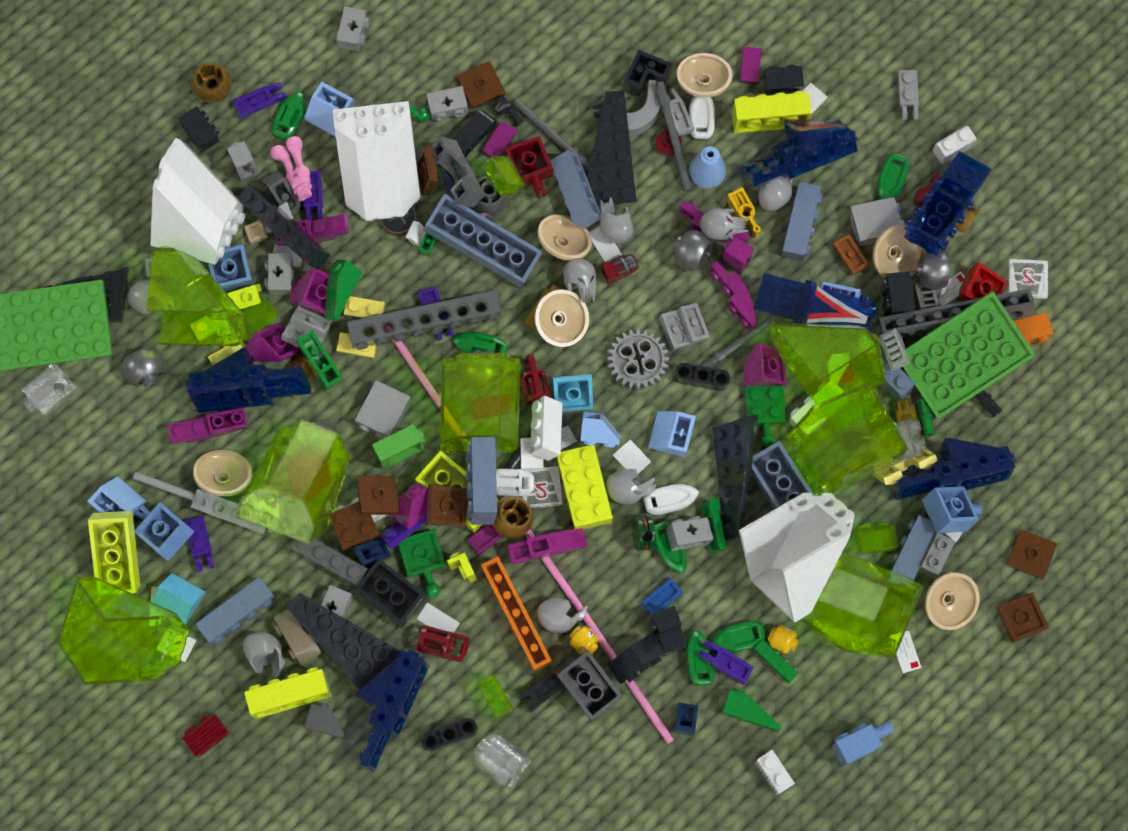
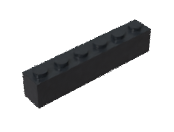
M250 184L246 186L237 199L307 265L319 270L330 254L262 190Z

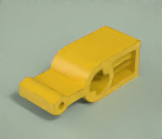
M742 187L728 194L726 201L729 207L734 209L733 214L735 217L749 219L743 223L748 225L752 232V237L756 239L760 235L761 228L754 221L755 208ZM747 212L749 213V216H743V213Z

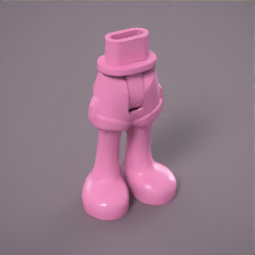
M294 136L286 140L287 148L281 145L274 146L270 150V155L274 160L283 163L286 170V181L293 190L294 195L298 197V200L303 201L312 196L310 190L312 188L310 170L307 166H304L301 150L303 143L301 138ZM290 153L292 154L295 161V170L291 162Z

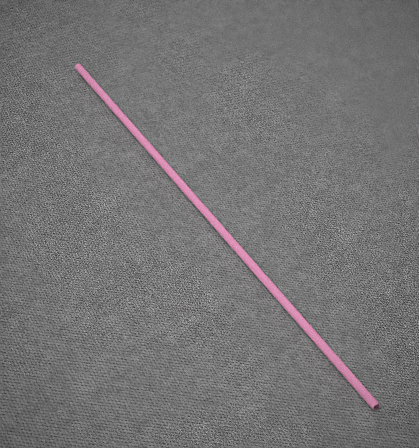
M390 326L384 327L387 333L393 330ZM392 340L467 449V444H470L471 441L402 341L395 342ZM499 496L500 499H503V498H505V497H508V496ZM531 529L525 534L527 539L535 537ZM550 557L541 558L576 611H581L584 608ZM586 611L583 621L599 637L598 643L612 661L617 655ZM628 680L625 681L666 743H671L674 740L636 683L634 681L631 683Z

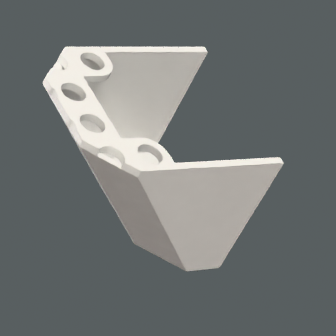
M409 102L334 109V128L346 207L355 211L366 222L396 216L403 217L412 205L420 199Z
M175 138L165 156L161 159L159 174L153 185L150 245L216 265L219 258H223L225 248L230 246L232 236L237 234L239 224L244 222L243 204L186 143Z
M802 493L739 530L750 580L794 623L812 612L851 535L855 515L831 493H823L821 496H812V493Z

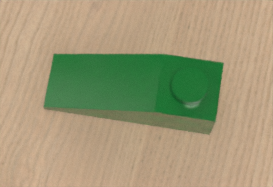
M336 260L331 266L327 281L324 316L326 320H338L363 273L348 260Z
M313 330L296 339L315 378L325 393L342 383L343 376Z
M738 688L729 690L722 715L777 733L781 730V726L749 695H746L744 690Z

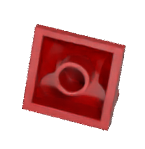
M977 262L967 271L959 289V296L963 301L983 298L992 291L995 295L1003 293L1008 281L980 262Z

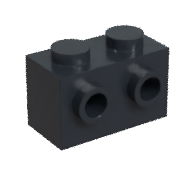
M792 64L786 67L770 66L765 68L763 75L765 95L772 96L776 93L793 94L796 91H803L802 66Z
M196 106L178 118L181 126L200 153H203L219 142L218 134L220 133L214 124L210 125L208 123L209 117L204 110L200 111Z

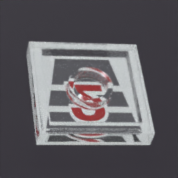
M1010 259L1009 292L1030 288L1033 298L1047 299L1048 261Z
M559 466L523 469L534 475V490L532 493L523 496V499L531 508L562 505ZM522 477V489H526V477Z

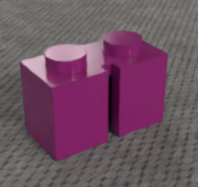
M734 237L732 241L728 240L723 248L724 251L721 255L723 256L722 264L741 275L751 261L754 248L739 238Z

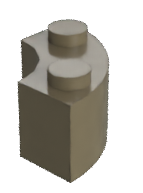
M288 609L274 617L277 623L274 627L279 636L284 635L291 648L288 651L293 660L297 658L302 665L322 653L312 636Z

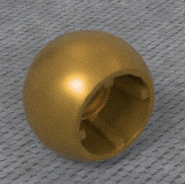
M209 62L200 65L194 71L191 78V86L194 94L200 100L207 103H216L228 96L232 88V79L224 66ZM212 84L217 85L215 88H209Z
M508 496L497 502V515L493 525L494 529L501 536L510 539L525 535L533 524L532 508L524 499L516 496ZM506 518H511L514 523H509Z

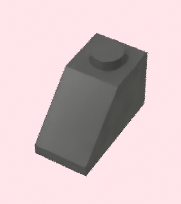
M275 171L262 180L278 206L287 202L291 213L302 207L285 177L279 171Z
M317 702V705L311 704L305 728L345 740L346 735L333 711L328 708L329 705Z

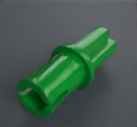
M920 398L917 400V407L919 412L918 420L921 422L923 437L935 435L932 423L933 415L930 413L929 405L924 398Z

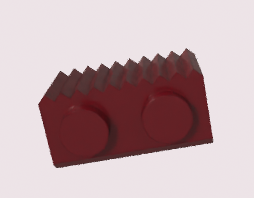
M215 713L205 715L200 720L201 724L197 727L191 726L184 732L185 736L182 739L197 758H200L230 735V732Z

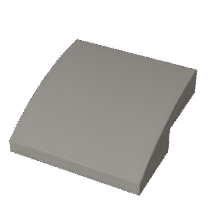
M697 303L682 306L678 310L663 313L659 316L672 351L710 338Z
M298 306L291 317L290 323L283 332L281 340L299 347L296 339L313 330L322 344L332 325V321L326 320L324 317Z

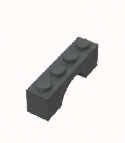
M440 136L432 145L434 159L436 163L443 166L454 178L455 185L450 191L457 204L474 208L485 195L457 141Z
M301 531L290 547L293 553L309 562L322 566L354 587L368 573L366 567Z

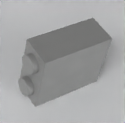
M894 197L854 205L850 207L848 212L858 247L876 243L881 233L889 227L905 225L899 216L901 213L900 205L896 203Z
M376 380L355 419L357 428L365 433H368V431L374 433L375 437L380 440L394 434L411 403L410 396Z

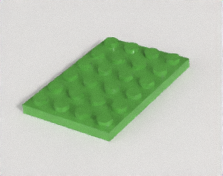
M103 280L0 294V372L113 356Z
M992 291L907 347L906 353L910 364L903 366V368L915 383V386L936 417L940 419L1036 356V354Z

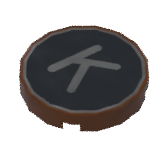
M412 205L403 217L396 216L380 219V222L388 234L403 236L408 233L413 221L417 222V213Z

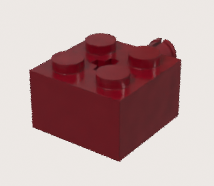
M540 136L506 147L505 157L518 189L532 185L537 199L541 198V193L543 197L547 196L548 193L542 180L553 177V167Z

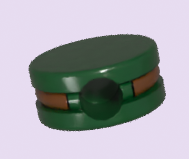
M635 515L633 517L632 536L636 551H650L654 549L655 528L651 515Z

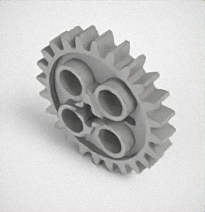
M637 329L636 334L629 330L628 336L623 332V339L616 337L617 344L611 343V347L614 350H608V354L611 355L607 357V361L611 362L608 365V369H614L611 372V376L617 375L616 382L623 380V387L628 383L630 390L633 385H636L637 391H639L640 385H643L645 390L647 389V384L654 387V380L660 382V376H665L664 370L668 369V365L665 363L669 362V358L664 357L668 354V350H662L665 347V343L659 344L661 338L654 339V333L648 336L647 330L643 334H640L639 329ZM633 344L637 347L638 358L641 359V368L644 375L640 374L638 361L635 360L636 353L632 346ZM642 345H647L650 348V350L644 352L640 349V347ZM623 350H629L632 354L630 356H624L621 352ZM653 363L655 368L649 370L645 367V364ZM633 367L637 372L629 374L626 370Z

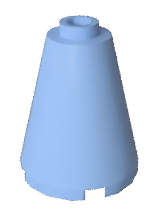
M709 146L693 158L689 165V174L694 184L701 188L709 189L720 185L724 180L726 166L719 151L715 147Z

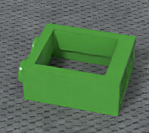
M413 424L372 444L380 465L385 470L425 450L424 443L426 441L420 428L416 429Z

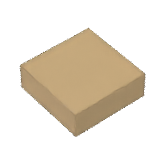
M261 220L244 226L251 245L269 238L265 225Z

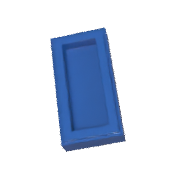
M669 578L641 602V605L652 616L653 613L668 607L683 594V591Z

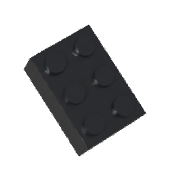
M380 559L376 561L354 589L359 596L401 628L405 626L426 599L424 592Z
M583 646L552 670L584 715L591 721L623 697L589 650Z

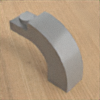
M649 80L647 102L643 108L633 113H627L629 137L648 130L660 114L661 106L658 99L659 92L656 87V80Z

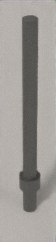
M664 82L656 83L660 96L658 99L660 106L663 107L684 191H689L692 189L669 105L671 103L670 97L666 93Z
M519 99L514 101L513 105L564 151L570 150L577 153ZM578 154L582 167L588 172L590 167L589 160L583 155Z
M794 299L727 348L713 354L714 357L702 366L712 368L717 363H722L728 355L799 306L798 302Z

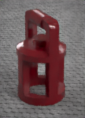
M534 354L527 355L524 360L525 372L519 376L524 403L525 405H532V402L543 396L551 397L545 371L537 369ZM540 378H541V380H542V385H543V389H544V392H543V393H542L541 385H540V381H539ZM526 382H528V386H529V390H530V395H529V396H528V392H527Z
M423 625L417 651L456 662H463L469 649V638L450 631ZM453 638L464 641L459 651L460 656L449 654L450 651L453 652L455 647Z

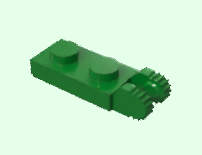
M711 497L708 501H703L701 510L702 518H708L713 540L708 544L709 553L717 554L727 548L722 529V520L719 515L720 504L717 498Z

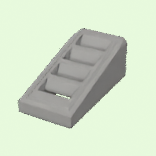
M921 283L914 284L919 310L940 306L936 290L920 291V288L925 286ZM931 294V297L922 298V295ZM925 301H932L931 304H924Z
M892 329L879 336L892 372L910 364L902 337L897 329Z

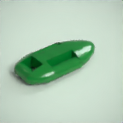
M301 91L291 94L280 105L271 128L272 134L275 137L287 140L297 132L306 110V100ZM279 126L287 129V133L278 130Z
M891 153L885 159L877 181L878 195L881 200L895 198L903 189L910 165L906 156ZM892 161H898L900 163H903V165L899 166L897 164L892 163Z
M472 331L458 334L453 338L457 348L466 355H470L477 350L481 352L489 350L494 353L495 347L498 345L500 348L497 356L501 361L505 359L508 346L499 337Z
M663 521L654 525L655 547L661 559L672 570L684 573L687 567L686 549L671 551L667 533L660 536L658 534L661 530L665 529L666 531L670 523Z
M751 620L722 629L714 636L711 642L731 653H737L755 648L762 639L765 641L767 636L763 624L760 621ZM755 627L759 638L756 639L754 638V634L752 631V628Z
M694 630L691 633L687 642L686 658L688 673L694 685L707 686L713 683L715 668L710 663L699 658L698 654L700 651H704L711 656L713 654L703 645L707 639L698 630ZM705 674L706 678H698V675Z

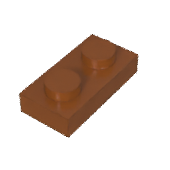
M850 234L833 243V247L852 276L869 267V263Z

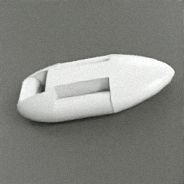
M693 96L689 105V117L695 130L690 134L695 139H709L715 127V106L711 97ZM696 130H707V132H700Z
M496 469L497 496H525L532 493L534 490V475L523 469ZM522 477H526V489H522Z
M672 484L655 488L651 495L643 497V501L648 513L662 515L686 508L695 501L699 491L690 485ZM652 498H655L657 507L653 508Z

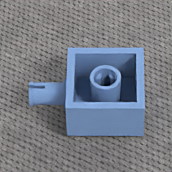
M230 245L225 248L223 258H219L216 265L208 263L214 290L217 295L254 285L244 245L235 247Z
M964 486L934 488L922 499L937 534L966 532L979 520L978 515L982 513L981 504L971 503Z
M161 502L151 512L145 506L139 507L143 514L136 510V516L143 520V522L135 529V533L167 561L175 555L195 532Z
M889 721L875 728L872 724L866 726L864 723L852 730L853 734L849 735L846 732L834 739L835 743L831 746L841 766L844 767L881 748L883 745L880 739L893 733L894 729Z

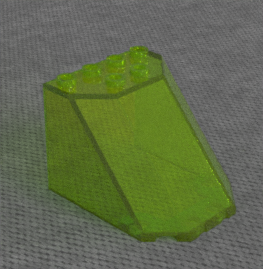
M168 246L154 247L146 311L164 312L160 345L238 346L242 340L248 341L252 339L253 334L245 314L196 257Z
M791 322L767 323L772 344L780 354L785 367L827 418H830L885 382L884 374L886 372L883 368L884 361L881 357L882 350L879 346L881 342L875 333L872 334L867 328L855 325Z
M462 353L456 355V358L442 359L439 378L440 450H444L446 453H453L456 450H464L466 452L467 444L471 443L472 437H495L496 450H502V452L517 450L520 359L507 358V355L503 353Z
M870 382L812 406L786 436V442L791 450L788 455L816 496H821L823 493H831L837 496L900 458L909 449L905 439L900 435L896 423L889 416L886 406L882 404L878 397L877 390Z
M301 419L278 430L242 495L235 516L310 544L328 527L330 521L328 514L333 512L351 459L348 450L345 449L341 441L342 438L339 432L328 430L326 427L310 423L305 419Z
M842 552L812 612L800 620L844 652L895 658L924 586L912 578Z
M77 577L57 644L84 685L157 681L168 668H174L180 664L181 655L184 652L190 630L175 612L99 578Z

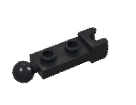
M551 671L531 688L523 692L519 699L521 701L527 698L533 700V704L529 706V712L532 713L564 687Z

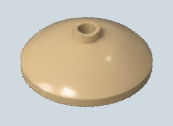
M709 53L694 54L685 58L678 66L677 81L681 88L691 95L714 97L729 88L732 82V69L723 58Z
M548 216L541 221L537 230V236L543 248L551 255L562 260L572 261L584 258L592 246V239L588 230L575 226L568 216Z
M895 225L883 231L876 240L873 248V263L875 269L883 278L886 277L887 273L910 271L911 276L916 273L918 259H923L924 248L917 245L920 235L913 228L905 225Z
M568 290L549 292L541 298L536 306L534 313L535 327L541 338L547 343L557 347L571 346L582 339L588 329L589 312L585 303H582L581 298L574 292ZM556 316H559V322L555 321Z
M215 450L202 455L196 461L193 477L196 484L209 494L232 496L248 487L252 479V468L249 462L236 452Z
M950 572L938 577L929 587L925 597V611L929 620L944 630H956L968 624L975 616L979 607L980 595L978 587L970 577L959 572Z

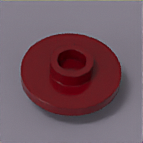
M669 130L662 131L656 138V147L664 155L675 154ZM678 136L679 143H680V147H681L682 140H681V137Z

